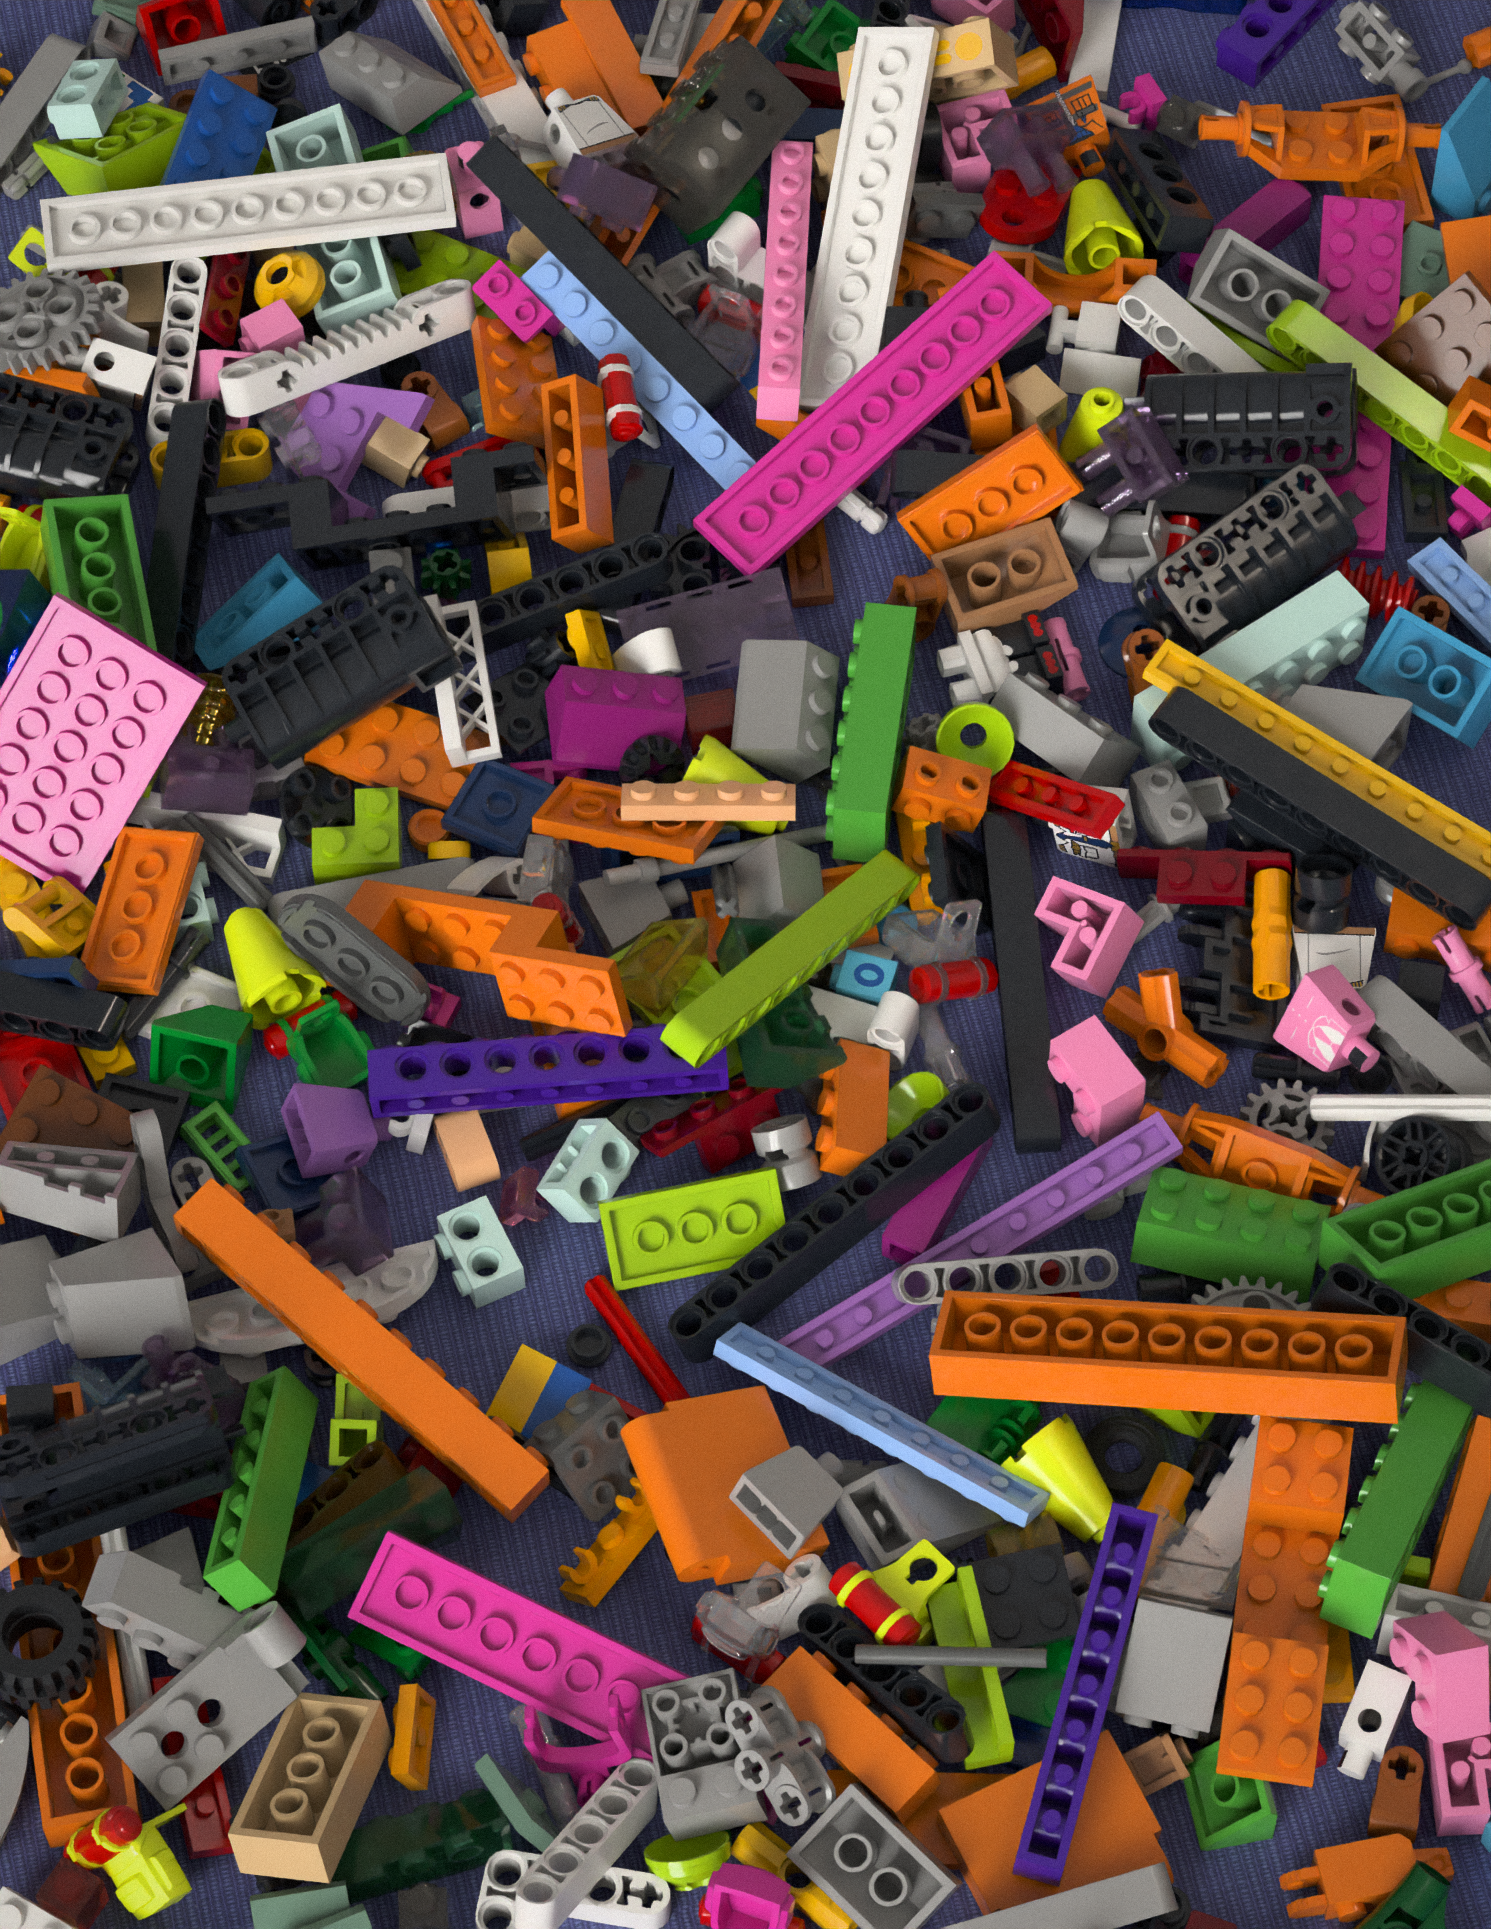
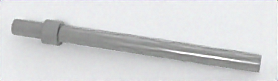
M827 824L776 834L801 847L828 842L825 840ZM771 836L705 849L694 865L675 864L670 860L655 859L652 856L638 858L631 865L604 870L603 881L606 887L635 881L642 885L658 881L659 876L736 861Z

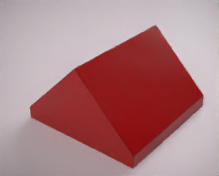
M152 0L137 6L136 25L158 76H162L158 50L227 35L218 0Z

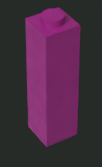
M1276 177L1213 227L1212 234L1214 230L1230 228L1269 252L1309 220L1312 195L1300 182L1278 179ZM1210 237L1206 239V242H1205V244H1204L1203 250H1204L1206 244L1208 243ZM1181 252L1178 278L1190 287L1194 266L1201 254Z
M993 1136L893 1214L882 1234V1256L904 1265L940 1242L993 1144Z

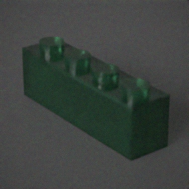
M742 917L731 918L716 950L721 977H724L779 933L773 920ZM807 981L736 1038L747 1086L790 1089L846 1062L848 1057L842 1046H835L829 1035L832 1028L825 1015H818L811 1002L813 993Z
M422 1465L286 1551L278 1580V1590L284 1602L307 1622L359 1589L389 1530L431 1550L460 1540L463 1520L447 1486Z
M483 1788L469 1790L463 1793L458 1800L448 1803L427 1802L421 1804L413 1810V1813L394 1817L393 1815L378 1816L371 1819L367 1826L353 1829L330 1882L346 1880L349 1903L354 1904L486 1866L489 1858L496 1852L513 1850L508 1818L492 1793Z

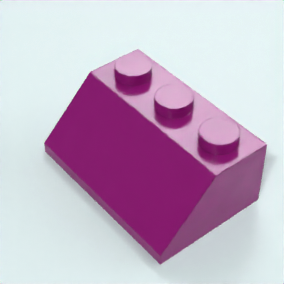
M561 665L545 691L553 765L619 771L620 761L625 750L637 739L648 735L664 736L676 743L679 749L681 748L686 719L682 678ZM650 756V769L645 771L644 774L658 775V771L663 769L666 764L659 765Z

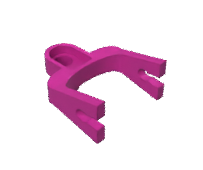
M618 1694L609 1695V1711L612 1718H609L608 1732L612 1740L589 1746L555 1747L547 1744L544 1740L534 1705L525 1706L524 1720L527 1725V1729H524L525 1746L541 1771L549 1773L570 1772L574 1785L578 1788L577 1803L581 1807L588 1802L609 1778L611 1767L626 1763L632 1758V1740Z

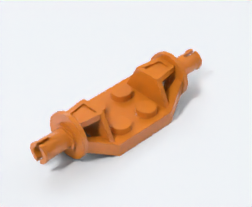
M1248 100L1240 101L1235 116L1201 114L1198 123L1200 141H1234L1238 157L1245 158L1249 156L1278 179L1360 182L1390 162L1398 163L1401 160L1405 147L1438 149L1442 129L1440 123H1406L1404 110L1401 106H1394L1392 111L1361 107L1358 113L1283 110L1282 104L1250 106ZM1251 130L1270 135L1272 148L1251 138ZM1387 135V145L1368 152L1370 136Z
M1147 1102L1139 1117V1120L1143 1121L1159 1111L1183 1146V1153L1172 1160L1180 1163L1188 1173L1213 1179H1222L1226 1182L1255 1189H1264L1272 1193L1302 1200H1311L1314 1192L1337 1197V1205H1327L1331 1206L1329 1218L1341 1214L1350 1204H1368L1387 1197L1361 1187L1362 1167L1355 1165L1353 1169H1350L1321 1151L1232 1116L1201 1111L1202 1106L1197 1103H1193L1188 1113L1181 1117ZM1191 1140L1214 1152L1210 1165L1189 1147Z

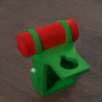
M339 990L331 994L326 993L322 995L316 1002L285 1018L281 1017L275 1020L274 1024L262 1030L263 1044L267 1051L278 1060L291 1055L298 1064L296 1073L299 1080L304 1084L356 1089L368 1081L367 1050L375 1049L366 1032H358L352 1024V1021L358 1019L359 1011L357 1005Z

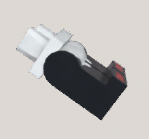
M1038 609L1022 613L1020 621L995 628L983 627L972 633L970 630L959 632L956 645L937 651V666L941 676L945 678L962 673L965 679L949 684L950 700L953 707L974 701L990 705L1009 672L1022 676L1032 672L1050 684L1048 688L1050 691L1058 696L1062 693L1064 674L1053 646L1049 644L1050 639Z

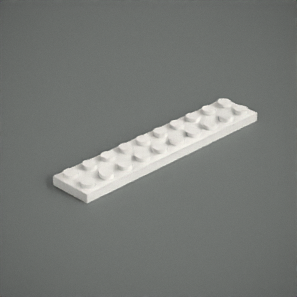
M858 27L802 345L799 409L803 411L814 412L885 348L887 306H893L939 40V33L935 27Z
M446 153L40 200L49 275L54 274L59 269H63L67 273L73 270H93L456 227V215Z

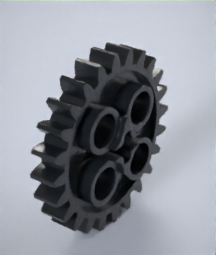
M695 517L692 518V528L687 529L680 523L676 525L677 537L665 533L663 537L668 543L674 570L666 582L650 589V597L652 602H657L659 615L669 613V624L671 626L682 620L683 630L686 634L696 626L699 627L700 638H704L709 629H714L717 638L721 639L724 628H730L731 632L737 636L739 635V624L743 623L748 628L754 629V616L766 620L768 618L767 607L776 608L777 594H782L783 565L780 564V557L750 582L718 551L721 604L716 606L713 604L709 550L714 546L693 527V519ZM654 555V558L649 559L648 562L655 561L660 556ZM689 559H698L697 561H688ZM742 591L743 593L734 594L732 592ZM691 594H701L700 596H690Z

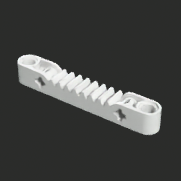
M450 279L404 296L396 303L393 310L389 308L384 309L383 318L374 313L370 314L369 324L361 319H357L355 329L345 324L342 325L340 334L332 330L327 331L326 340L317 335L314 336L312 346L304 341L299 342L298 352L290 347L285 348L284 355L274 350H266L221 368L217 375L226 414L231 417H247L471 329V325L477 316L471 283L465 279Z

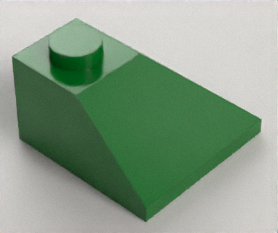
M207 1005L154 1019L151 1028L149 1082L190 1092L192 1098L191 1105L206 1108L217 1100L228 1114L233 1115L252 1050L253 1014L216 1005Z

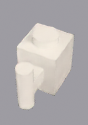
M1082 301L1079 321L1068 320L1069 309L1067 307L1057 305L1053 308L1046 345L1048 353L1060 354L1065 342L1075 344V349L1117 355L1122 319L1117 305Z

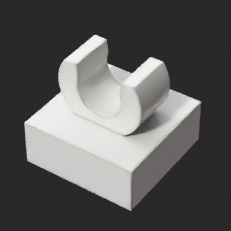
M434 1114L406 1116L408 1119L406 1122L390 1120L388 1132L395 1137L409 1135L405 1150L423 1155Z

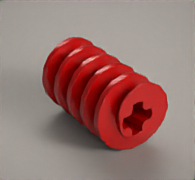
M1345 556L1336 568V571L1338 570L1370 604V619H1377L1384 610L1385 622L1388 624L1398 606L1411 612L1415 601L1419 599L1420 589H1415V576L1410 575L1405 583L1401 585L1399 584V573L1397 570H1394L1389 578L1385 580L1383 579L1382 566L1380 565L1376 567L1371 575L1367 574L1366 561L1364 560L1360 562L1355 570L1350 569V556Z

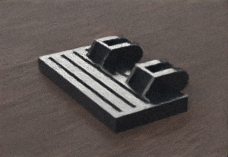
M1247 885L1245 906L1180 904V918L1214 927L1196 926V924L1181 925L1178 928L1177 939L1186 945L1190 944L1200 948L1198 977L1217 981L1188 976L1178 978L1180 996L1210 1003L1209 1005L1186 1000L1181 1001L1183 1015L1191 1023L1195 1024V1033L1205 1040L1278 1055L1284 1046L1277 1042L1273 1035L1286 1012V997L1277 1000H1265L1253 993V951L1251 947L1253 931L1251 923L1254 914V886Z

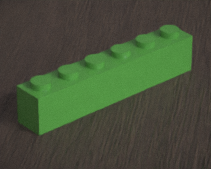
M285 1365L249 1383L240 1424L243 1423L247 1434L236 1438L232 1453L237 1480L230 1488L223 1491L203 1573V1578L238 1612L257 1603H265L275 1595L278 1588V1580L319 1399Z

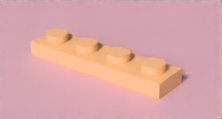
M646 780L636 781L632 784L622 783L621 821H796V784H785L781 781H767L763 784H741L731 780L723 781L719 784H698L689 780L680 781L676 784H654Z

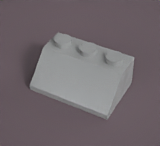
M348 31L318 52L330 89L401 135L406 134L463 92L460 85L387 39Z
M1230 228L1214 230L1196 262L1187 301L1282 359L1291 362L1289 358L1275 349L1268 341L1266 328L1292 300H1302L1317 311H1320L1331 291Z
M747 639L742 642L731 751L795 784L829 767L840 658L804 640Z
M859 1782L851 1783L785 1854L861 1929H920L963 1884Z

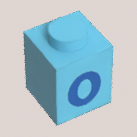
M847 949L843 965L836 963L833 968L829 988L836 990V994L878 1007L883 993L895 991L898 962Z

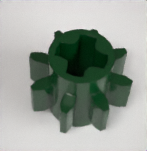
M435 548V552L431 555L430 559L422 558L423 573L420 575L421 586L423 589L432 587L433 593L437 594L438 599L452 598L457 600V595L461 593L462 589L471 588V560H461L458 548L453 550Z

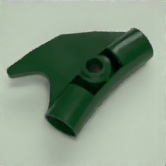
M303 1591L295 1592L280 1604L307 1638L304 1647L300 1650V1653L304 1656L301 1661L319 1681L323 1680L336 1696L379 1700L382 1704L390 1693L364 1662L358 1663L354 1658L356 1655L354 1652L355 1647L339 1629L332 1628L331 1622L308 1593Z
M1416 1860L1390 1894L1353 1929H1446L1445 1907L1452 1884L1437 1870L1422 1861Z

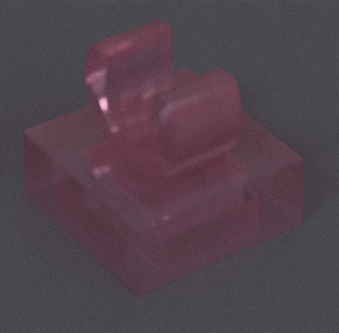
M523 1166L503 1182L498 1220L501 1223L514 1227L524 1218L532 1222H540L549 1215V1210L540 1208L535 1203V1198L541 1201L545 1200L536 1190L539 1185L537 1184L539 1171Z

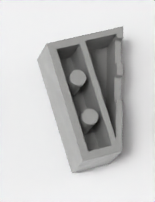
M1009 672L990 705L1001 711L1009 720L1014 733V739L1073 781L1085 785L1119 788L1143 748L1114 731L1104 721L1082 711V706L1073 699L1063 694L1058 696L1048 689L1050 684L1040 676L1032 672H1028L1026 676Z
M7 1141L0 1154V1209L2 1211L104 1242H110L124 1236L141 1201L140 1153Z

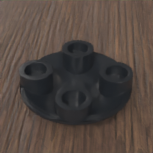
M304 766L293 771L284 781L279 798L282 820L293 838L302 845L312 849V828L352 826L353 806L350 797L352 785L346 777L342 775L336 776L319 766Z

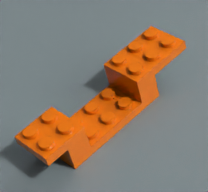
M366 879L345 908L347 912L411 965L419 962L495 975L508 1017L626 1037L633 1026L616 960L570 952L559 911ZM325 980L326 986L334 987L327 980Z
M1260 1415L1225 1682L1224 1709L1216 1766L1217 1774L1305 1787L1313 1786L1329 1645H1327L1329 1622L1319 1618L1324 1598L1317 1596V1592L1327 1569L1333 1571L1332 1568L1326 1566L1336 1539L1339 1540L1344 1517L1354 1428Z

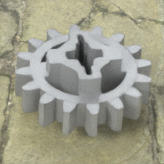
M1278 1079L1277 1089L1272 1090L1266 1083H1263L1260 1087V1097L1253 1093L1247 1095V1107H1241L1239 1113L1240 1120L1257 1126L1258 1118L1265 1112L1266 1119L1262 1120V1126H1260L1263 1129L1315 1148L1324 1154L1327 1153V1145L1333 1144L1335 1131L1332 1129H1334L1335 1121H1315L1310 1115L1311 1096L1318 1093L1317 1088L1313 1087L1306 1093L1301 1090L1302 1081L1297 1080L1293 1088H1286L1284 1080ZM1315 1125L1316 1133L1309 1141L1307 1135L1311 1132V1127Z

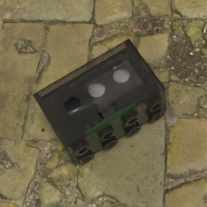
M742 35L729 43L723 39L711 52L707 50L692 66L696 72L688 80L684 78L671 91L669 97L672 101L665 109L660 107L645 124L649 129L643 136H636L622 152L626 159L617 169L687 235L720 217L812 102Z

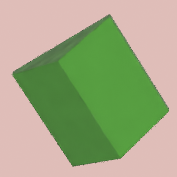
M1220 1740L1192 1754L1195 1761L1188 1764L1191 1775L1183 1779L1200 1849L1211 1851L1273 1839L1277 1811L1269 1781L1217 1774L1216 1766Z

